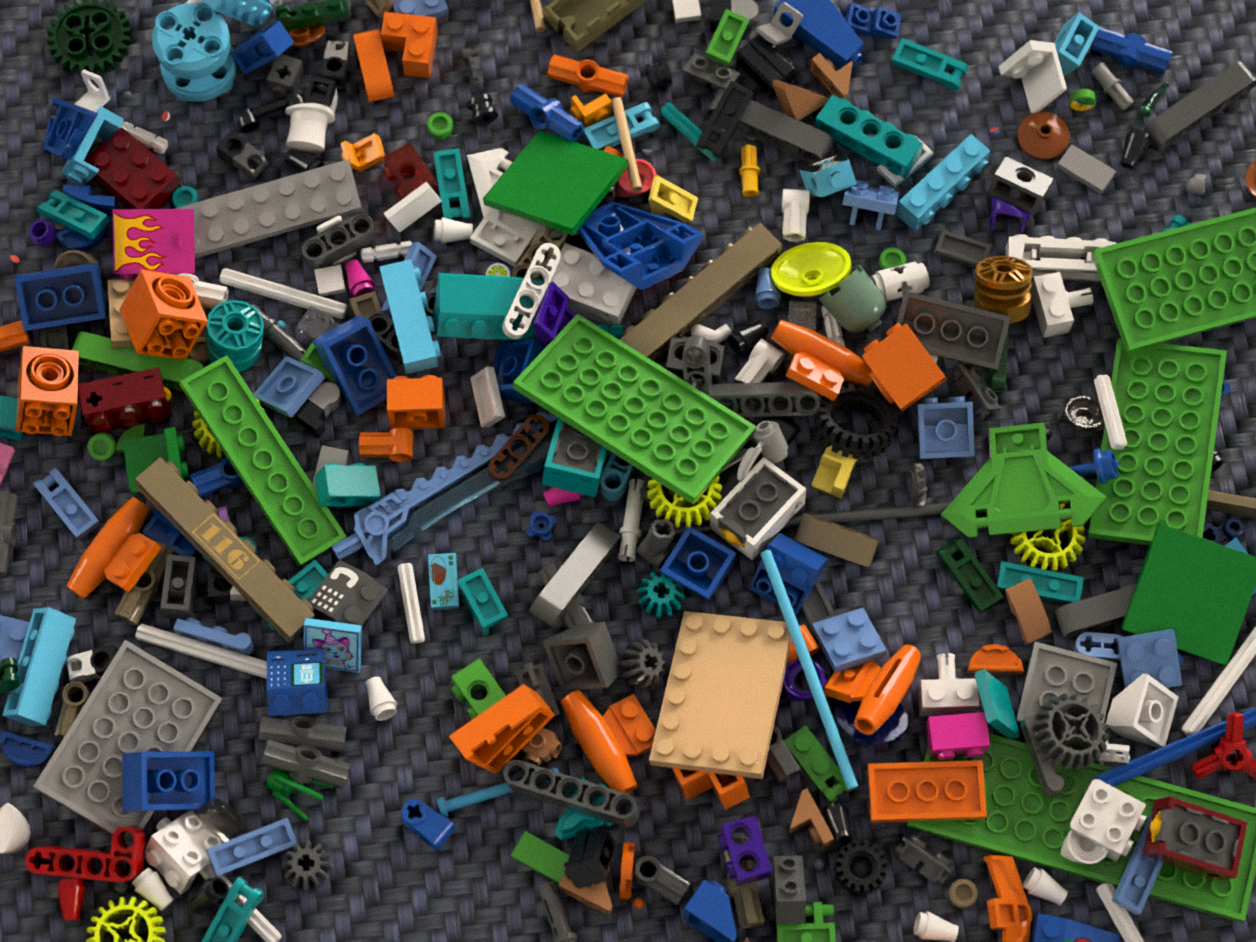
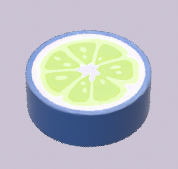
M494 262L486 268L485 275L511 277V270L502 262Z

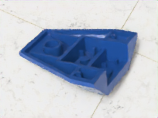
M614 201L594 209L578 229V233L604 267L640 290L649 288L662 280L682 272L703 239L702 233L685 223Z

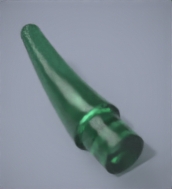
M1166 82L1143 102L1140 110L1142 116H1150L1159 98L1169 87V83Z

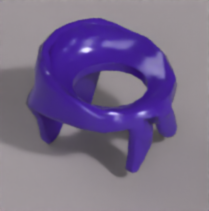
M993 197L991 202L992 211L989 217L990 231H993L996 213L1022 217L1020 232L1023 233L1026 220L1030 218V213Z
M799 659L791 661L786 666L783 680L786 698L792 701L813 700L811 690L801 691L796 687L797 675L803 671ZM812 661L825 695L824 687L827 684L828 674L824 673L823 668L817 662Z

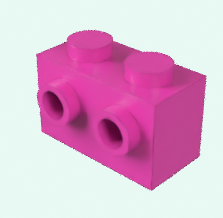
M984 712L928 717L926 731L930 757H938V760H950L955 758V755L966 754L967 758H976L983 756V753L987 752L990 741Z

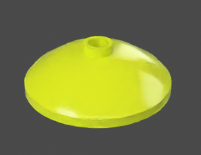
M811 242L795 246L782 253L773 263L771 275L775 286L781 291L798 297H813L836 289L849 276L852 265L849 254L842 247L827 242Z

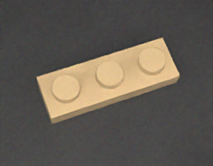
M135 279L107 280L112 348L134 347L120 312V307Z

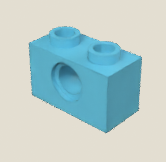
M1080 12L1063 25L1054 42L1064 77L1081 65L1100 28Z

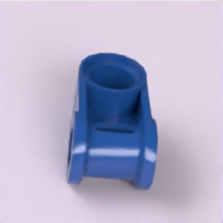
M418 799L409 800L402 807V821L405 827L436 851L442 848L456 829V826L449 819ZM417 810L420 811V818L414 817L412 820L410 819V811L412 813H415Z

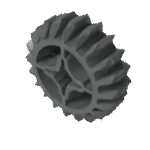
M1066 693L1061 694L1059 697L1053 696L1048 702H1044L1040 706V710L1035 713L1034 719L1036 721L1032 724L1031 728L1037 732L1033 734L1032 739L1040 741L1036 750L1044 749L1046 752L1044 759L1053 758V766L1062 763L1064 770H1068L1071 766L1075 771L1080 770L1082 767H1089L1094 761H1098L1101 758V753L1106 750L1107 745L1105 742L1109 740L1110 735L1105 733V731L1108 729L1109 724L1101 723L1104 714H1097L1095 712L1097 705H1092L1091 707L1087 705L1088 697L1079 701L1077 694H1073L1070 697ZM1073 726H1075V729L1072 731V733L1068 737H1066V734L1069 732V730Z

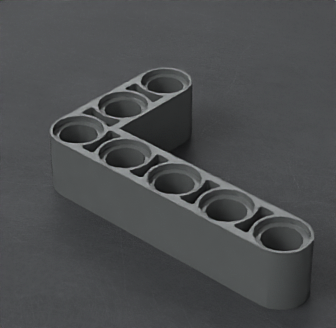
M693 335L685 342L682 355L684 381L739 416H809L818 411L821 394L798 382L712 384L708 341L701 335ZM698 349L701 351V354H693L690 350ZM700 374L703 376V379H696L692 375ZM811 396L814 398V400L806 401L803 399V397ZM754 397L760 401L756 403L751 402L749 398ZM784 397L787 399V401L780 402L775 398ZM722 398H729V399L732 400L733 402H732V403H725V402H723L721 399H722Z

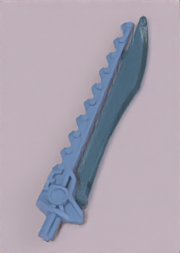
M545 412L537 413L548 420L550 428L548 435L507 481H495L490 476L489 467L413 512L409 525L405 527L409 512L490 463L496 453L512 437L505 434H497L492 447L477 445L472 458L457 456L450 470L445 467H437L431 480L416 478L411 491L407 492L404 489H397L395 493L392 492L355 512L354 534L331 546L336 558L341 560L363 548L369 558L373 560L374 565L379 566L386 559L387 551H398L404 544L468 502L501 486L540 472L544 469L558 417L553 414L548 415ZM518 423V424L516 425V428H515L513 434L519 429V427H520L523 423ZM532 424L531 432L527 438H531L536 431L541 432L542 424ZM521 441L514 442V443L511 445V449H513V448L516 447L517 445L521 444L522 442H521ZM526 445L521 446L513 451V453L517 455L524 454L527 451ZM508 455L502 465L495 464L497 466L496 473L499 474L501 471L507 473L506 466L512 460Z

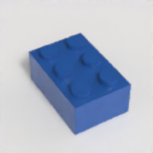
M98 262L19 274L14 277L24 331L104 319L108 316Z

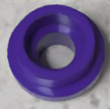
M38 220L30 227V238L34 244L46 246L55 238L56 228L49 221Z

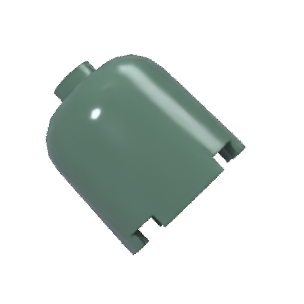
M859 264L851 269V274L836 289L818 297L819 301L839 324L851 333H860L865 329L872 332L882 323L879 318L886 309L884 296Z

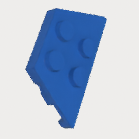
M54 97L52 105L57 107L55 119L50 118L48 121L43 149L71 160L98 113Z

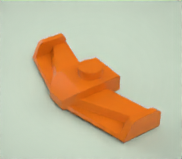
M988 855L983 857L984 862L988 865L998 898L987 900L990 929L1003 930L1002 942H1030L1031 922L1033 920L1032 911L1013 856Z

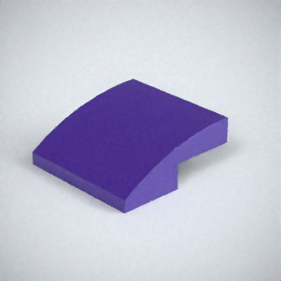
M554 282L549 283L533 323L535 333L544 348L576 316L567 306L570 298Z

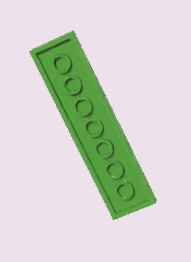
M228 355L180 381V387L299 567L329 550L334 544L347 538L328 507H319L317 490Z

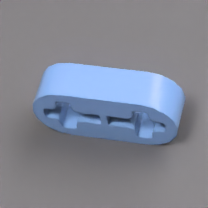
M1084 632L1076 639L1074 651L1111 662H1119V652L1114 654L1113 649L1104 647H1111L1113 642L1117 643V638L1123 636ZM1085 640H1089L1091 646H1099V648L1092 647L1090 652H1086L1085 647L1081 645Z

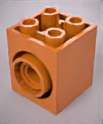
M141 269L120 307V312L137 354L186 360L208 322L191 279L186 276Z
M898 323L886 332L888 337L879 342L876 339L864 348L866 353L862 357L872 370L869 376L890 404L895 402L902 411H905L945 382L947 378L907 323L903 326Z
M23 346L17 386L16 432L72 436L78 400L79 351Z

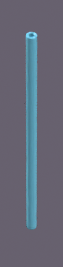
M770 549L760 553L844 782L847 790L858 787L855 775Z

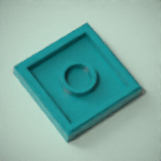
M984 669L975 672L974 676L987 723L1009 739L1019 738L1020 733L1007 687Z

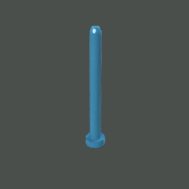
M558 768L549 769L552 771L559 772ZM523 777L518 778V779H515V780H512V781H516V782H517V781H520L521 779H523ZM505 782L446 801L441 797L436 799L440 814L448 817L449 811L514 791Z

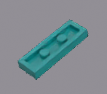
M1004 561L1000 563L996 586L1001 592H1005L1006 589L1030 578L1042 600L1062 604L1080 601L1084 577Z

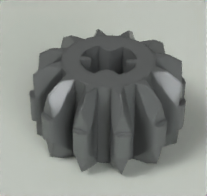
M645 639L638 640L626 645V650L620 653L624 661H621L618 665L624 667V672L621 676L628 677V684L637 685V688H645L656 685L660 682L659 678L666 674L662 668L667 664V662L662 660L664 651H657V643H650L649 640Z
M306 841L304 849L301 848L299 843H296L294 845L296 853L286 852V856L291 861L282 863L283 868L288 870L284 874L286 879H293L292 885L295 888L299 887L303 882V889L305 891L309 890L311 882L314 883L316 888L321 887L318 879L321 878L327 881L329 876L324 871L332 869V864L326 862L330 858L329 852H322L323 847L320 843L315 845L313 849L311 841ZM310 860L312 865H314L313 868L309 866L310 870L304 871L301 865H306L305 861Z

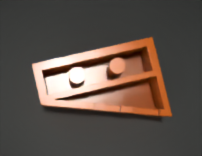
M523 684L452 733L449 737L465 759L496 775L555 714L538 692Z

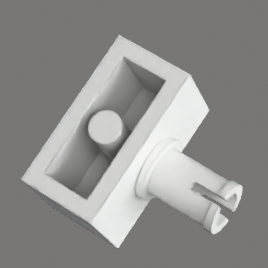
M1060 272L1035 276L1033 278L1030 294L1043 338L1069 333L1074 321L1071 308L1093 305V294L1089 295L1092 292L1090 288L1067 292L1064 288Z
M945 653L937 655L939 679L920 681L917 689L919 716H943L977 712L980 705L976 679L956 678L954 654L948 653L946 658Z

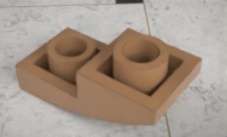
M1030 578L1005 590L1011 612L1016 616L1022 639L1027 644L1052 633L1045 609Z

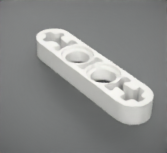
M544 243L534 254L503 321V332L509 338H521L532 322L560 261V250L554 244ZM548 251L551 253V259L544 268L540 265L545 258L543 254ZM533 273L540 274L544 279L543 285H534L530 280V275ZM520 297H530L533 301V307L530 309L523 308L519 302ZM518 314L523 315L519 322L520 328L514 331L511 323L515 321Z

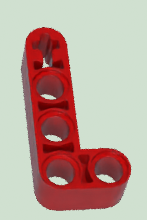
M139 826L120 827L113 833L111 852L48 845L31 849L26 854L25 864L28 870L36 874L126 882L134 880L142 873L146 837L143 829ZM127 831L130 832L134 838L131 847L128 846L124 841V836ZM41 855L42 858L46 859L54 858V860L44 864L43 861H39V856ZM68 855L72 856L75 861L72 870L66 865ZM96 858H99L103 864L100 873L95 870L93 865ZM123 861H127L131 866L129 875H125L121 870Z

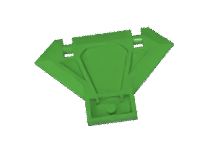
M1044 422L989 428L991 458L941 513V516L968 538L978 537V529L988 528L989 536L1061 529V520L1072 519L1073 527H1080L1087 522L1107 497L1047 451L1046 426ZM1070 503L1071 508L1060 509V504ZM987 512V517L977 518V513Z

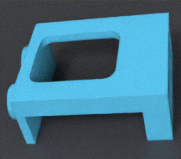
M102 106L95 111L98 113L95 121L80 143L76 153L72 156L71 160H67L61 172L73 184L86 185L98 173L99 169L85 162L84 159L96 136L107 141L121 127L124 120Z

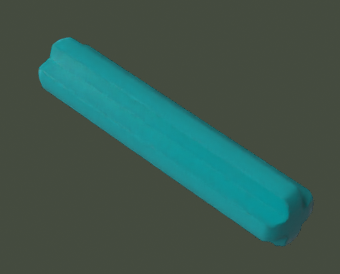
M667 102L660 110L661 115L696 146L703 131L672 103ZM698 148L710 160L716 161L718 157L712 155V151L706 148L704 150Z

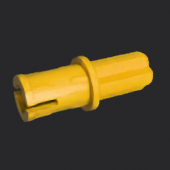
M747 144L741 148L742 167L739 169V173L742 175V194L745 197H756L759 195L758 174L760 173V168L757 167V148L754 145Z

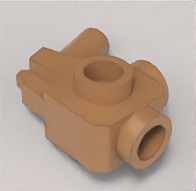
M542 728L522 748L526 753L524 759L535 765H540L542 761L548 762L552 757H558L562 743L559 742L554 732Z

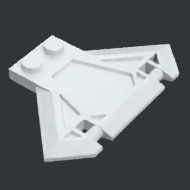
M498 148L467 155L483 214V220L470 237V243L515 267L545 225L484 205L483 197L503 174L499 169L507 170L512 164L511 161L506 159L509 154L508 151ZM554 230L550 235V239L562 238L564 232Z

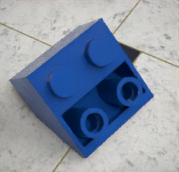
M779 533L768 544L766 550L770 549L773 554L794 614L798 615L804 602H806L814 589L817 580L820 578L828 558ZM761 559L749 590L779 605L765 565Z

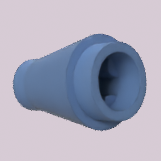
M762 268L757 272L758 279L754 299L760 308L772 309L779 305L781 294L772 280L771 268Z

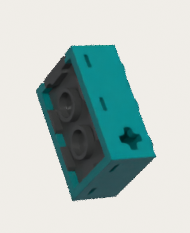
M558 418L544 466L542 485L596 497L608 449Z

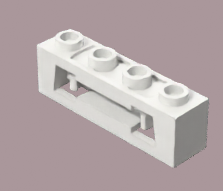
M1019 234L1013 237L1009 236L1005 247V256L1022 259L1031 265L1032 269H1037L1032 270V278L1060 272L1063 280L1101 281L1098 273H1091L1098 272L1091 252L1094 249L1116 244V242H1110L1101 238L1093 241L1081 240L1078 237L1055 239L1052 236H1042L1040 238H1032Z

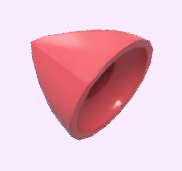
M636 159L642 190L639 192L632 191L626 169L616 182V196L633 197L650 191L654 176H657L655 168L645 160Z

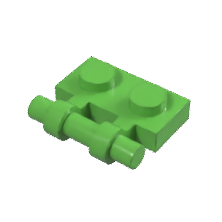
M812 902V905H806L805 916H813V923L776 925L777 942H836L835 923H823V916H834L833 904Z

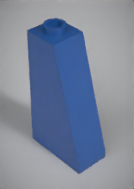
M780 0L774 8V15L782 2L788 3L803 14V19L794 35L817 53H820L825 59H829L837 68L841 69L851 61L853 62V68L860 63L863 58V42L831 0ZM784 12L781 15L782 24L786 27H790L793 24V16L789 12Z

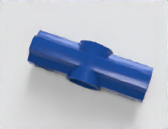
M1099 28L1090 48L1091 50L1116 58L1117 62L1122 66L1128 68L1141 66L1162 74L1165 73L1172 51L1146 43V40L1138 34L1128 33L1124 36L1103 28Z
M524 84L518 85L511 94L509 101L512 105L529 115L532 124L536 128L544 129L547 127L560 137L576 142L580 135L583 134L585 126L566 113L562 104L557 99L550 98L547 100Z
M227 457L222 459L217 465L189 475L190 482L198 489L199 494L197 495L200 498L225 488H238L243 483L238 473L233 476L225 473L229 469H234Z

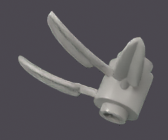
M771 421L759 423L753 432V436L750 438L756 441L757 446L740 450L724 470L741 461L737 478L738 481L742 482L760 452L771 463H777L785 459L788 455V444L778 423Z

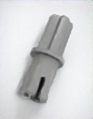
M1104 62L1098 64L1092 70L1091 74L1104 88L1103 92L1109 94L1121 109L1126 110L1133 104V99L1121 86L1122 81L1120 78L1117 79Z

